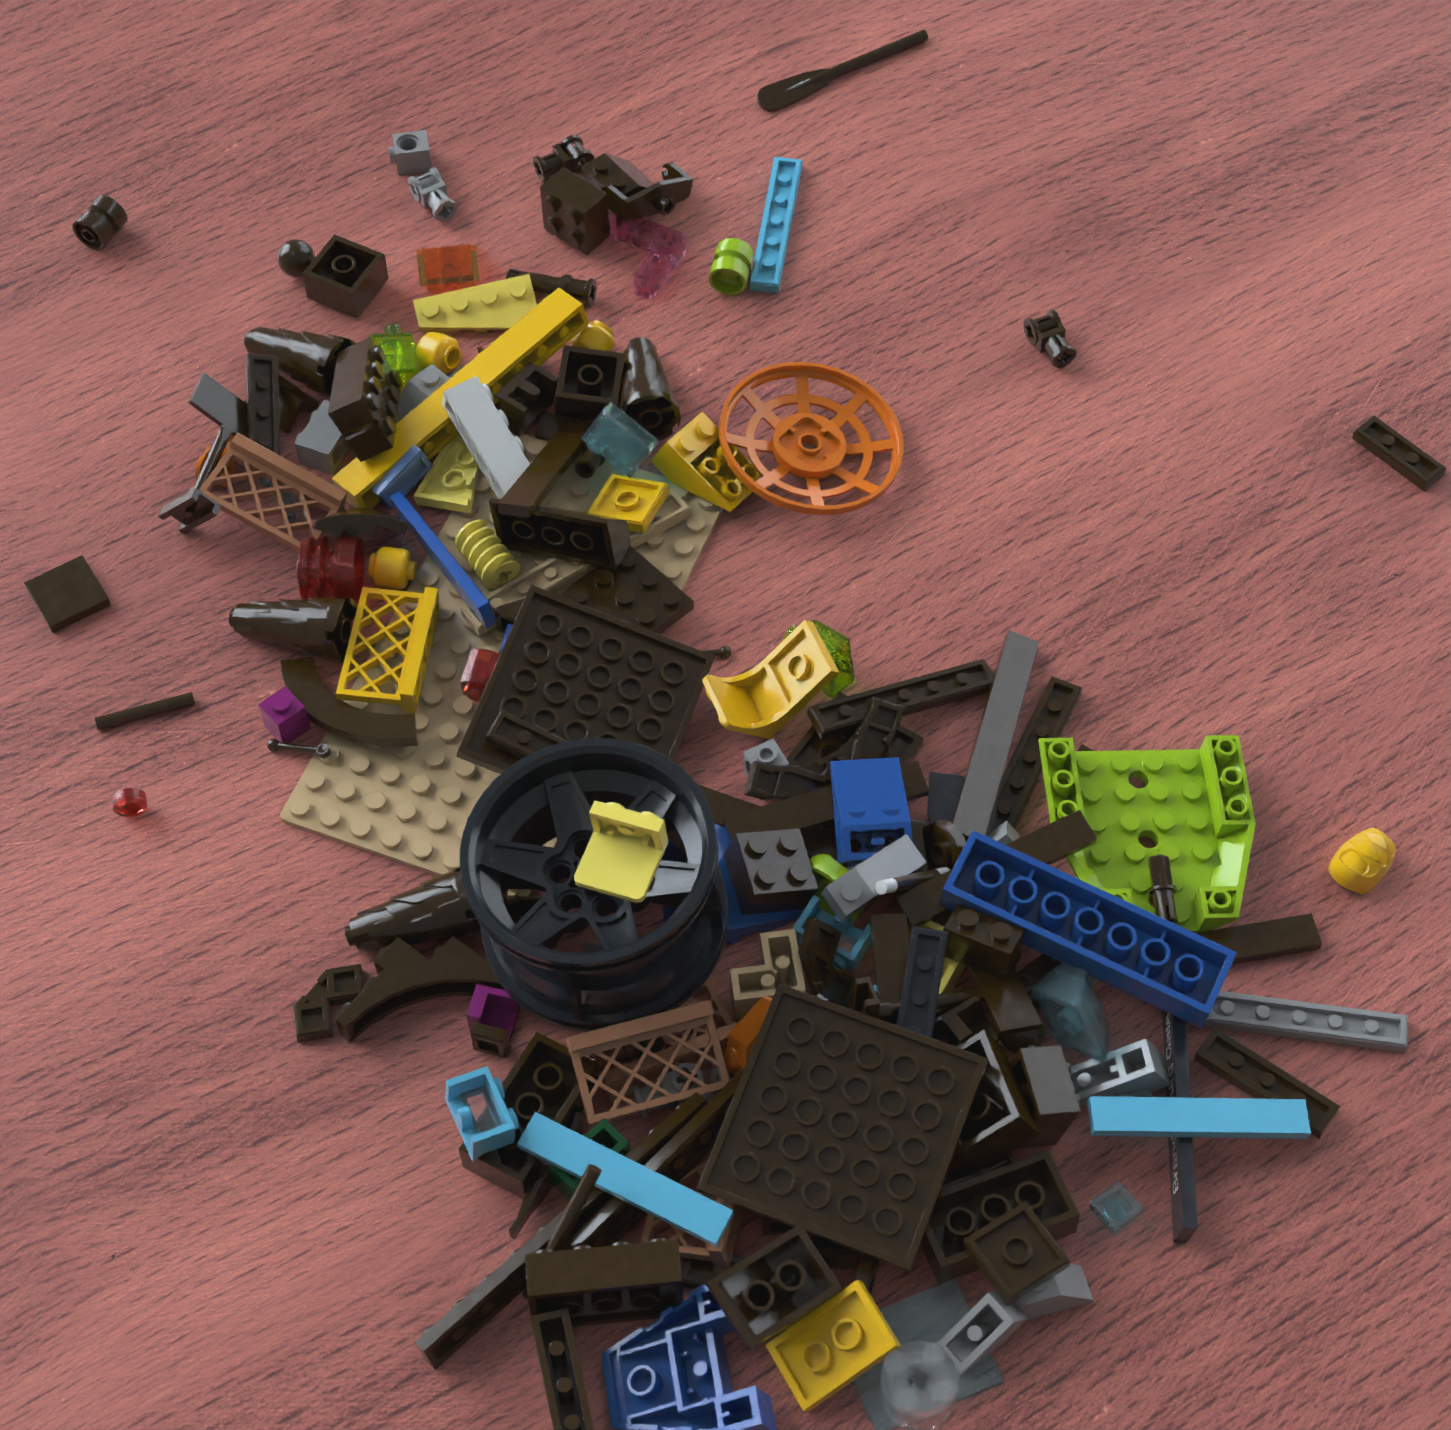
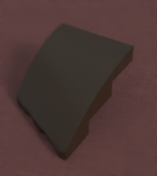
M352 508L313 522L312 528L338 538L342 537L356 542L360 532L373 536L377 525L405 535L409 523L377 509Z

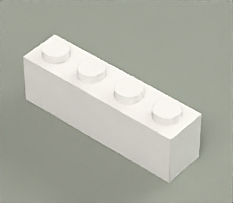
M475 376L444 391L441 404L497 498L502 499L531 462L529 463L524 455V446L519 437H513L508 429L509 423L506 415L501 409L497 410L493 404L491 390L485 383L481 384L478 377Z

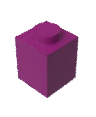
M286 686L258 704L264 726L281 743H291L311 729L305 706Z

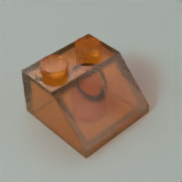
M477 243L419 248L416 250L420 286L427 285V291L444 290V284L456 283L457 288L473 287L474 281L480 280Z

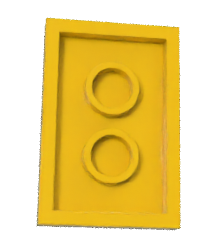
M858 1279L765 1345L800 1407L805 1412L813 1410L902 1347L864 1283Z

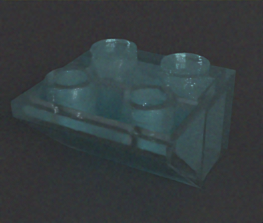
M612 402L602 410L581 438L592 452L602 455L611 462L612 467L617 472L625 474L629 478L646 461L660 442Z

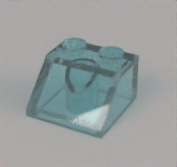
M1062 962L1036 983L1032 990L1056 1043L1103 1063L1108 1057L1109 1025L1104 1016V1006L1096 998L1089 974L1082 968H1075Z

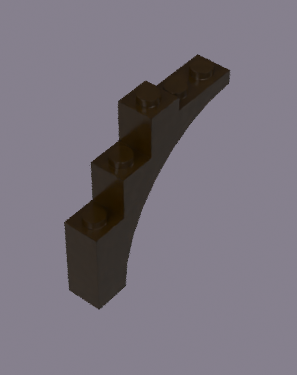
M454 936L445 944L437 946L430 960L397 937L390 945L382 947L374 960L378 976L370 978L363 986L362 992L352 1002L349 1001L341 1007L335 1020L340 1035L351 1043L375 1022L396 1010L417 1002L445 996H473L476 984L501 990L504 989L495 977L487 955L484 959Z

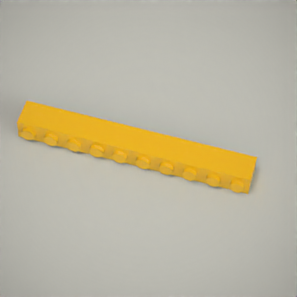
M559 287L544 298L541 303L524 315L516 324L500 335L497 340L396 424L397 433L395 434L393 448L363 462H360L356 457L332 477L335 486L347 492L346 502L354 508H374L381 501L374 494L372 488L413 445L420 448L430 460L459 435V432L441 404L444 391L477 376L481 384L485 383L491 390L493 395L492 402L495 405L499 401L495 394L529 362L540 367L589 325L583 304Z

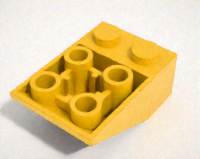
M703 412L669 439L651 459V462L671 483L729 512L734 510L753 492L738 479L729 467L721 449L719 428ZM729 445L734 459L743 471L754 481L761 478L762 476L754 468L751 461L736 446Z

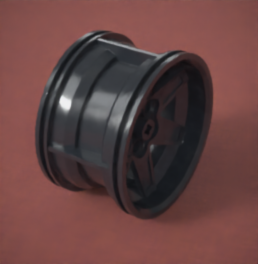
M608 738L565 741L533 752L511 765L486 788L474 805L467 819L460 845L459 863L461 879L470 907L481 926L483 945L493 973L506 993L524 1010L549 1024L564 1029L589 1032L677 1009L688 1001L709 978L724 949L729 925V907L725 883L718 866V841L710 806L696 782L674 761L655 750L629 741ZM594 800L606 804L608 802H615L622 805L625 809L639 813L651 812L664 819L668 838L674 842L686 860V863L661 860L646 897L640 903L579 887L575 883L574 875L582 859L580 857L584 854L593 834L589 811ZM557 837V847L553 848L543 846L545 843ZM560 879H568L564 883H556ZM508 889H537L546 892L516 924L513 922L507 910ZM649 902L676 908L672 916L662 925L638 939L632 912L643 910L648 906ZM572 908H579V910L574 913H567V911ZM611 912L615 913L612 916L602 917L610 914ZM590 926L604 951L574 953L552 949L566 932L579 933Z

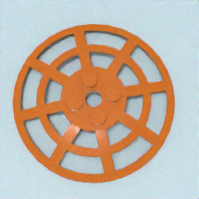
M785 362L770 365L753 372L741 380L730 392L724 403L719 421L721 449L729 467L738 479L766 501L784 509L804 514H842L871 504L892 485L899 472L904 453L903 434L900 423L885 399L870 385L856 376L838 368L819 363ZM796 377V394L779 396L763 403L753 391L757 386L773 380ZM808 378L834 383L855 395L845 406H842L828 398L809 394ZM742 398L755 411L747 424L745 437L727 433L731 413ZM865 402L880 417L890 439L871 442L866 427L854 415ZM797 404V413L783 420L779 419L772 412L783 406ZM810 405L825 408L837 415L829 420L821 415L810 413ZM762 419L775 430L772 441L754 439L755 430ZM846 422L849 423L857 433L861 443L846 444V439L840 428ZM802 443H812L816 449H807ZM729 445L746 449L752 465L762 477L754 481L745 473L734 459ZM892 450L889 472L883 483L877 486L864 480L871 467L873 453ZM756 451L772 453L779 465L769 472L760 462ZM863 455L862 464L855 475L841 467L845 456ZM789 473L804 478L807 490L793 487L782 482L781 479ZM834 475L845 482V484L836 488L820 490L819 479ZM774 485L787 493L809 498L811 505L785 499L770 492L767 488ZM853 488L869 494L854 502L825 506L823 498L839 496Z

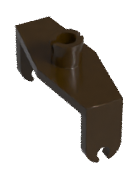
M669 162L663 165V168L667 170L661 172L664 181L657 182L629 198L612 185H605L601 187V190H604L608 195V209L623 221H628L658 213L664 216L670 214L675 208V204L690 196L693 178L676 164Z

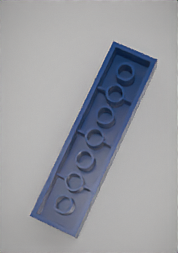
M972 830L943 887L939 905L953 912L959 903L1025 929L1023 945L1202 1028L1208 1018L1237 954L1235 951Z

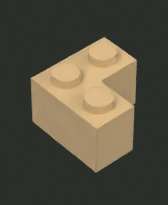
M795 929L760 933L762 965L730 969V992L735 1020H741L761 997L768 996L773 999L778 984L806 993Z

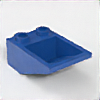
M899 757L830 762L838 863L855 864L863 862L884 849L882 846L885 843L884 838L890 839L893 843L907 834L912 841L911 820ZM850 840H854L859 844L858 852H851Z

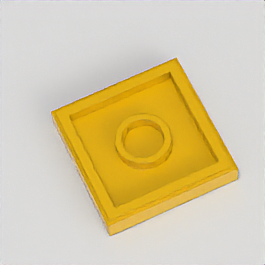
M611 474L587 513L626 520L629 531L645 533L670 492L668 483Z

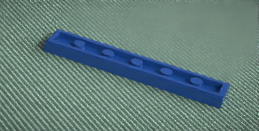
M398 491L391 495L390 499L399 519L409 523L407 529L486 629L496 624L495 615L487 598L403 493Z

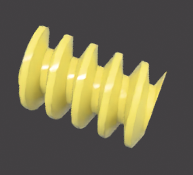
M473 520L465 524L458 532L455 539L456 549L462 554V557L468 562L469 566L487 588L497 589L515 579L521 571V566L517 561H514V556L508 552L507 547L501 544L500 538L494 534L493 529L487 527L488 523L485 520Z

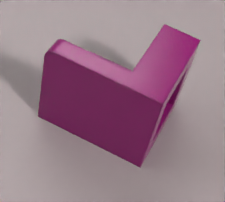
M476 984L466 1015L469 1031H471L474 1022L507 1030L511 1039L520 1012V1006L505 990Z

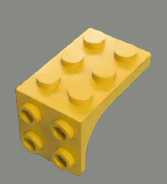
M804 620L753 669L733 677H717L707 674L702 679V682L706 688V695L712 701L719 715V722L724 728L751 736L771 739L840 672L814 622Z

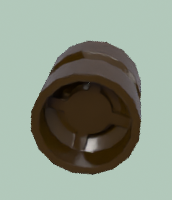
M99 195L87 208V213H82L72 224V229L84 245L99 251L113 238V234H116L128 221V216L116 200L106 195Z

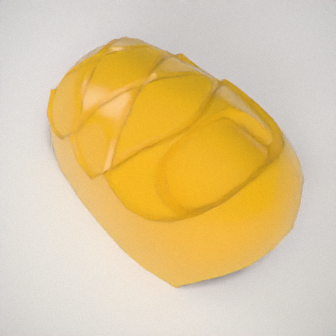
M1375 828L1367 829L1345 842L1334 854L1327 869L1331 877L1338 884L1363 895L1374 888L1391 868L1395 859L1396 845L1384 832Z

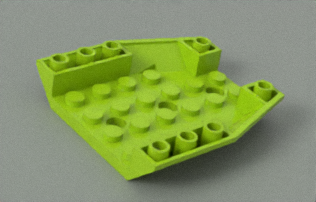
M1207 735L1200 749L1075 751L1073 738H1039L1038 743L1050 824L1080 810L1097 837L1096 844L1066 857L1077 879L1155 914V909L1148 900L1153 898V896L1149 895V889L1152 885L1148 860L1152 856L1163 854L1169 857L1172 885H1175L1177 888V892L1174 893L1176 915L1178 917L1176 925L1194 933L1210 931L1238 920L1256 825L1239 735ZM1139 778L1145 783L1146 787L1135 788L1130 784L1129 779ZM1138 838H1151L1156 846L1154 848H1146L1140 844Z

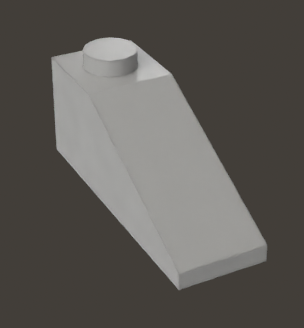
M906 834L827 885L821 895L842 923L880 896L875 889L878 881L912 874L927 862Z
M1147 1039L1071 1067L1070 1077L1075 1092L1080 1096L1081 1107L1087 1106L1090 1096L1139 1097L1171 1085L1162 1052Z

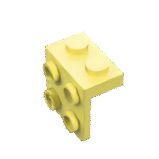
M594 800L589 811L593 834L574 875L575 883L579 887L640 903L646 897L669 842L665 821L651 812L639 813L625 809L622 805L615 802H608L606 804Z

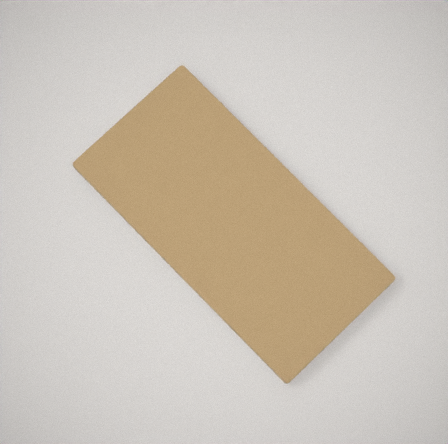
M522 434L519 437L524 446V455L529 463L536 458L549 442L526 434ZM581 452L540 505L587 513L611 474L668 483L669 490L673 489L691 508V516L634 549L683 591L723 508L671 483L667 477L608 459L596 468L592 477L583 478L575 470V465L582 457ZM479 467L471 514L452 511L437 537L485 596L495 589L487 588L482 583V580L475 574V571L469 566L455 546V539L460 529L473 520H485L488 523L487 527L492 528L496 535L488 502L490 498H497ZM508 550L514 556V561H517L521 566L518 576L550 559V557ZM427 554L417 572L416 579L412 580L407 589V592L424 593L425 587L438 588L441 603L417 713L415 714L418 745L404 747L375 746L374 742L357 739L354 742L326 732L320 744L325 743L331 749L330 755L326 758H320L317 753H314L282 809L280 817L281 821L285 824L440 876L452 871L453 868L460 867V845L467 819L482 793L500 775L456 756L499 658V650L505 633L497 631V627L480 637L476 634L461 615V609L467 606V603ZM578 581L572 583L571 585L565 587L564 589L558 591L555 594L561 595L563 592L572 587ZM406 602L399 606L398 609L405 616L417 608V603ZM393 614L387 626L399 620L395 614ZM403 626L391 635L397 642H400L410 636L411 632ZM385 637L377 642L374 649L380 654L393 645ZM398 652L386 659L385 662L393 669L403 663L404 658ZM370 654L368 660H370V659L373 658V656H372L371 654ZM378 664L365 673L373 681L386 672ZM358 676L351 689L359 690L367 684ZM391 679L378 687V689L382 693L396 694L398 686ZM344 700L345 703L370 712L397 715L414 714L404 713L402 706ZM557 837L543 846L555 848L558 842ZM508 889L507 896L515 895L516 892H520L521 896H531L534 889Z

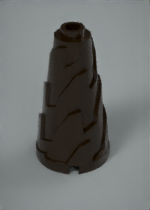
M263 327L254 328L247 332L244 338V345L248 353L278 356L279 371L290 375L291 379L307 385V388L331 397L338 352L356 344L350 339L328 334V336L307 331L299 333L278 328V330Z
M636 337L630 340L624 350L620 409L618 413L619 423L627 437L630 438V434L636 436L637 442L650 443L663 440L674 433L673 427L676 423L679 427L681 414L679 402L670 389L656 346H653L652 342L645 337Z
M346 597L250 601V603H239L235 608L231 609L229 624L236 633L243 637L271 642L273 646L301 651L303 655L343 663L357 605L353 599Z
M460 867L453 868L450 872L421 882L419 887L392 896L390 901L358 912L356 917L349 919L350 925L344 927L348 944L350 946L356 945L358 950L371 951L380 949L385 945H390L397 937L411 945L437 939V941L447 940L452 936L461 937L480 934L481 926L468 902L461 879Z

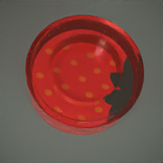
M126 788L117 791L112 796L113 811L123 817L138 816L148 806L146 793L141 789Z

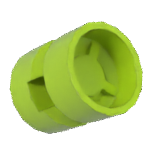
M727 238L718 243L714 254V262L709 273V283L717 292L726 295H736L744 291L754 257V251L749 244L736 238Z

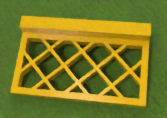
M369 587L362 588L336 690L337 699L402 706L404 713H417L441 610L438 588L425 587L424 593ZM369 598L383 600L386 603L385 606L373 613L367 607ZM406 602L417 603V608L405 616L398 609L399 606ZM392 611L399 620L384 627L378 619ZM373 622L380 631L365 639L360 633L361 629ZM405 626L411 632L410 636L397 642L391 634ZM386 637L393 646L378 654L372 645ZM367 649L373 658L359 666L354 660V656ZM399 652L404 658V662L391 669L385 660ZM379 664L386 673L372 681L365 672ZM358 676L367 684L359 690L346 689L348 682ZM391 679L398 686L396 694L382 693L378 689V687Z

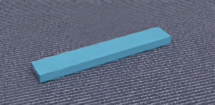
M774 157L750 278L751 291L779 293L803 167V160Z
M1090 1096L1087 1101L1091 1136L1307 1139L1311 1134L1305 1099Z
M537 1112L534 1113L517 1143L518 1148L579 1179L583 1176L588 1164L597 1166L602 1172L595 1187L714 1247L718 1246L734 1215L733 1210Z

